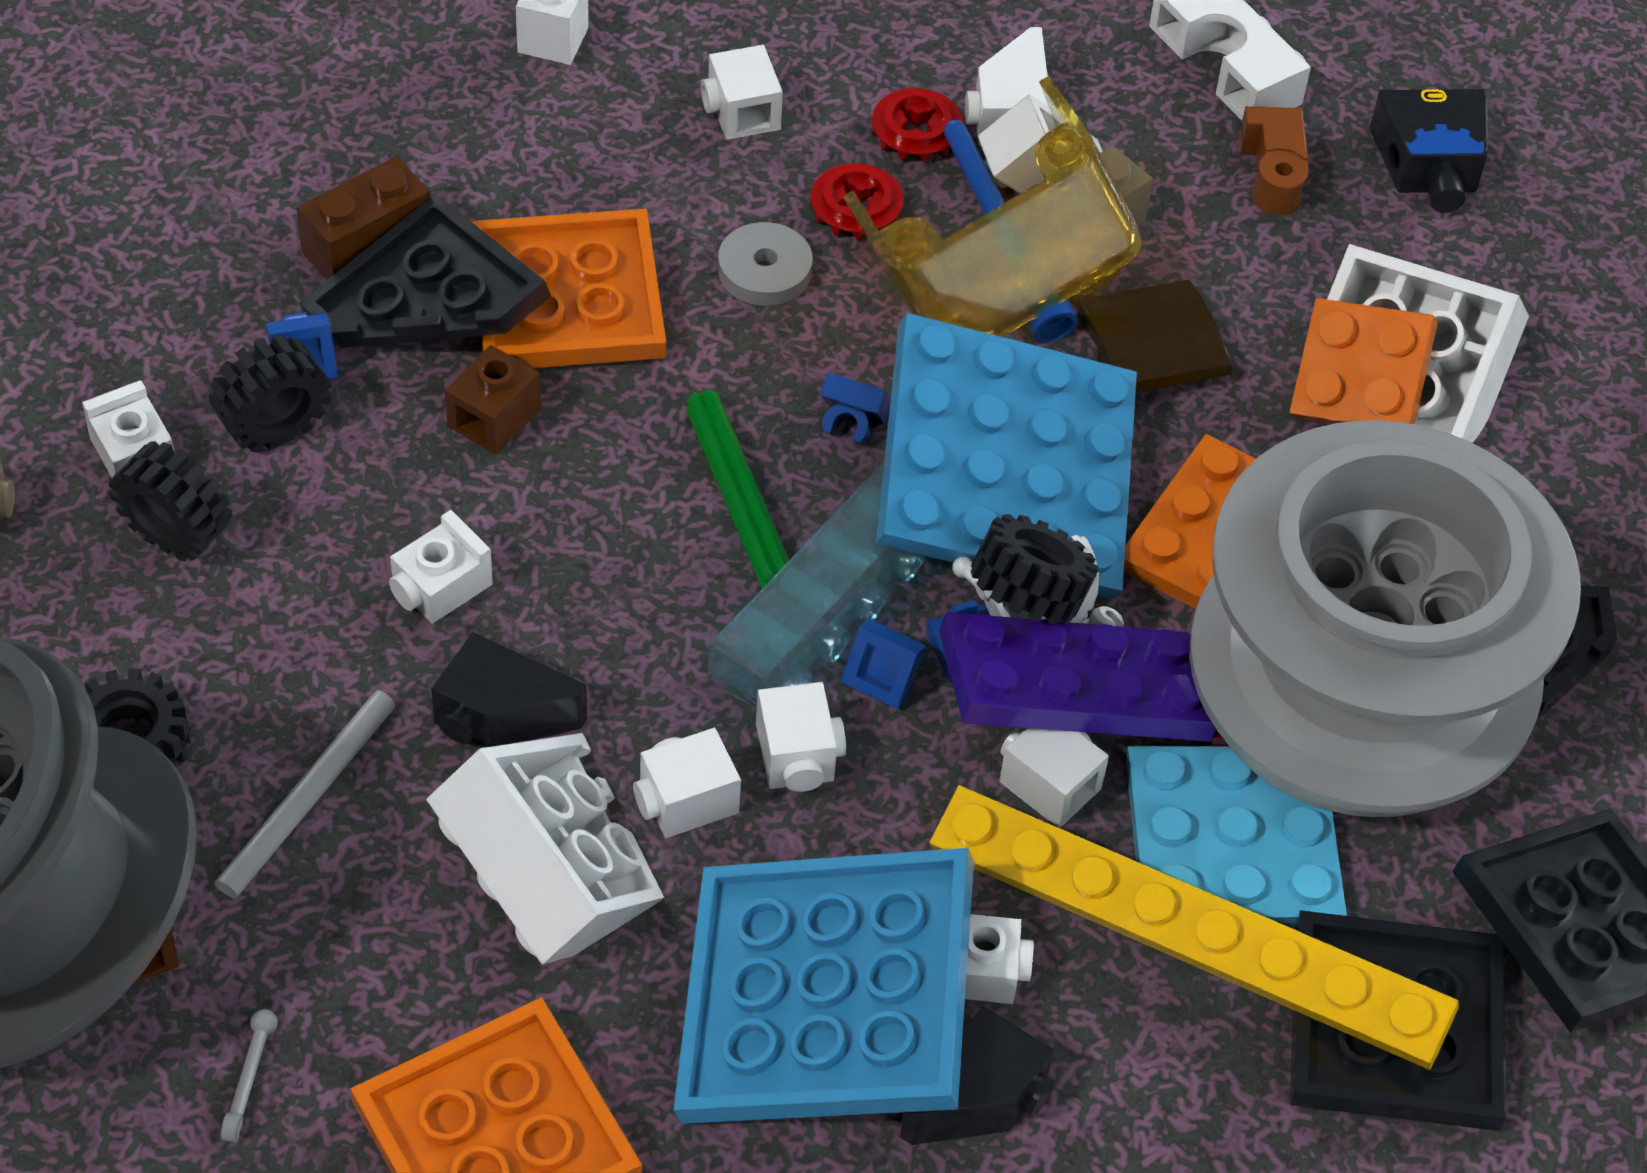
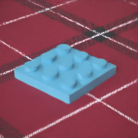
M1128 746L1126 767L1135 858L1137 862L1290 928H1295L1300 910L1347 916L1332 811L1307 804L1272 786L1240 760L1229 746Z

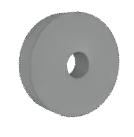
M771 222L747 224L732 231L723 240L718 254L719 278L730 294L744 302L762 306L783 304L798 297L807 288L812 275V251L804 237L787 226ZM762 261H767L772 263V265L762 266L758 263Z

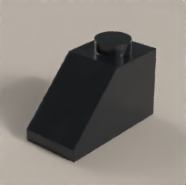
M474 632L471 633L431 688L434 723L439 726L446 736L462 744H468L473 741L484 747H493L525 742L581 729L587 720L586 684Z
M983 1005L963 1031L958 1109L904 1112L900 1138L911 1145L1008 1132L1023 1112L1034 1118L1048 1100L1055 1085V1081L1048 1078L1054 1049Z

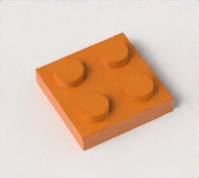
M1316 298L1290 407V415L1296 419L1327 425L1370 420L1404 422L1415 425L1438 324L1435 316Z

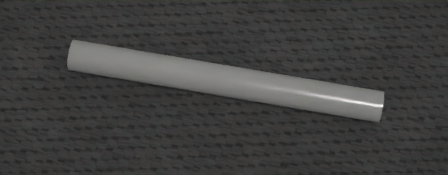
M380 690L374 691L216 879L214 884L219 891L233 899L240 895L394 710L395 702L389 695Z

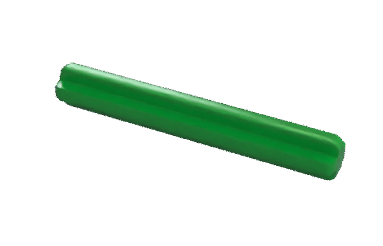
M707 389L702 393L694 392L687 399L689 405L687 407L688 416L759 584L767 592L776 591L779 588H787L793 583V566L720 397L711 389Z

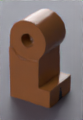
M1245 106L1238 141L1240 155H1256L1257 175L1252 193L1254 204L1260 210L1271 215H1289L1295 212L1301 205L1302 188L1307 181L1309 172L1302 108Z

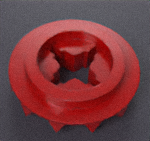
M907 88L894 91L877 103L872 114V135L879 137L883 151L897 150L901 161L910 154L918 155L925 163L932 153L943 157L947 156L950 145L945 138L944 127L951 120H959L961 122L963 120L958 107L946 96L928 89ZM907 122H911L916 126L925 123L927 124V130L923 132L918 128H914L908 131L906 130Z
M861 163L842 164L828 169L816 179L811 190L810 207L815 211L817 224H829L834 236L844 231L852 232L858 241L864 232H871L881 237L887 225H897L903 207V193L898 182L880 168ZM847 195L850 198L853 197L857 202L867 200L866 210H860L855 204L846 207Z

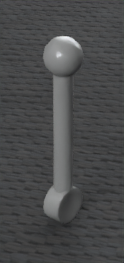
M260 1009L254 1012L251 1017L250 1026L254 1033L230 1112L226 1113L221 1130L222 1141L234 1143L238 1141L243 1124V1114L267 1036L273 1034L278 1026L277 1016L271 1010Z

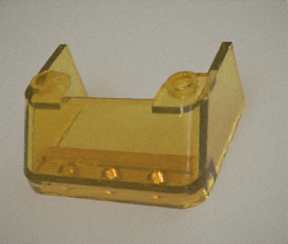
M1050 76L1040 80L1039 84L1056 128L1047 132L1040 139L1035 150L1038 168L1045 179L944 239L940 238L931 223L919 217L899 219L878 231L854 191L843 196L868 248L909 313L1003 337L1036 318L1048 307L1060 304L1125 266L1138 254L1142 238L1137 222L1093 138Z

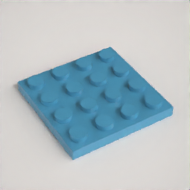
M906 313L898 324L876 544L953 563L959 557H968L973 561L993 519L996 517L1001 519L1005 514H1011L1016 520L1019 515L1028 516L1033 524H1037L1038 520L1049 523L1048 529L1054 532L1061 529L1068 533L1067 540L1074 535L1086 537L1098 565L1099 586L1097 597L1115 599L1123 590L1137 372Z
M954 848L703 867L673 1108L681 1124L958 1109L974 861L969 849Z

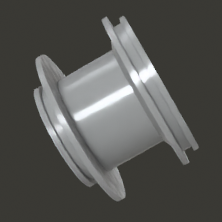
M1382 420L1342 422L1313 428L1276 444L1260 455L1238 477L1223 502L1212 544L1214 575L1209 580L1200 597L1191 629L1190 664L1192 677L1206 714L1229 747L1254 773L1289 796L1325 810L1364 817H1397L1417 814L1448 805L1470 796L1500 776L1518 757L1530 737L1542 703L1544 676L1553 668L1562 655L1574 629L1579 611L1581 585L1575 550L1559 516L1531 482L1512 466L1472 442L1425 426Z

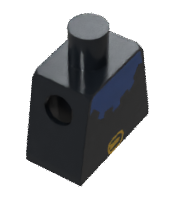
M1485 89L1379 90L1370 124V131L1399 193H1428L1432 208L1437 212L1448 213L1459 209L1464 204V192L1477 191L1488 152L1487 94Z

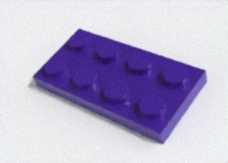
M945 613L939 633L962 723L1211 741L1215 734L1216 728L1206 714L1193 681L1190 664L1189 632L1120 627L1107 624L1096 625L1072 622L1050 624L1047 619H1041L1039 622L1032 619L990 616L986 614Z

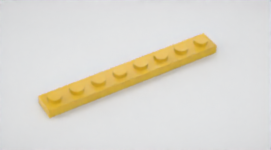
M958 785L929 842L932 850L968 848L974 861V870L1428 1070H1431L1459 1009L1457 999Z

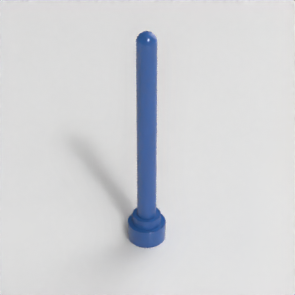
M959 120L949 121L944 127L945 138L1028 299L1025 321L1035 341L1042 344L1068 337L1078 325V318L1069 300L1065 296L1059 295L1056 291L1049 290L965 124Z

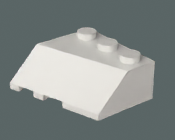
M1349 244L1327 300L1434 315L1438 324L1415 425L1443 431L1473 443L1489 419L1529 318L1519 295Z
M583 733L480 748L426 799L439 817V826L443 834L453 844L460 847L477 871V880L481 888L488 896L498 901L515 925L516 936L521 945L529 953L536 956L542 965L576 955L664 898L633 833L618 823L610 822L605 812L607 803L615 799L606 779L596 777L593 780L590 778L579 760L580 757L591 752Z

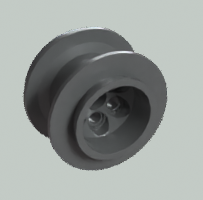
M0 638V1068L24 1062L66 1042L92 1024L128 991L154 958L176 920L191 880L197 842L196 816L192 797L185 780L175 765L159 749L137 735L115 728L98 727L89 694L80 679L60 659L32 643Z

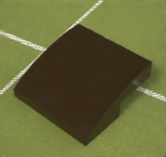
M1190 280L1078 299V317L1083 328L1098 347V362L1136 371V392L1232 375V363L1219 329L1206 303Z

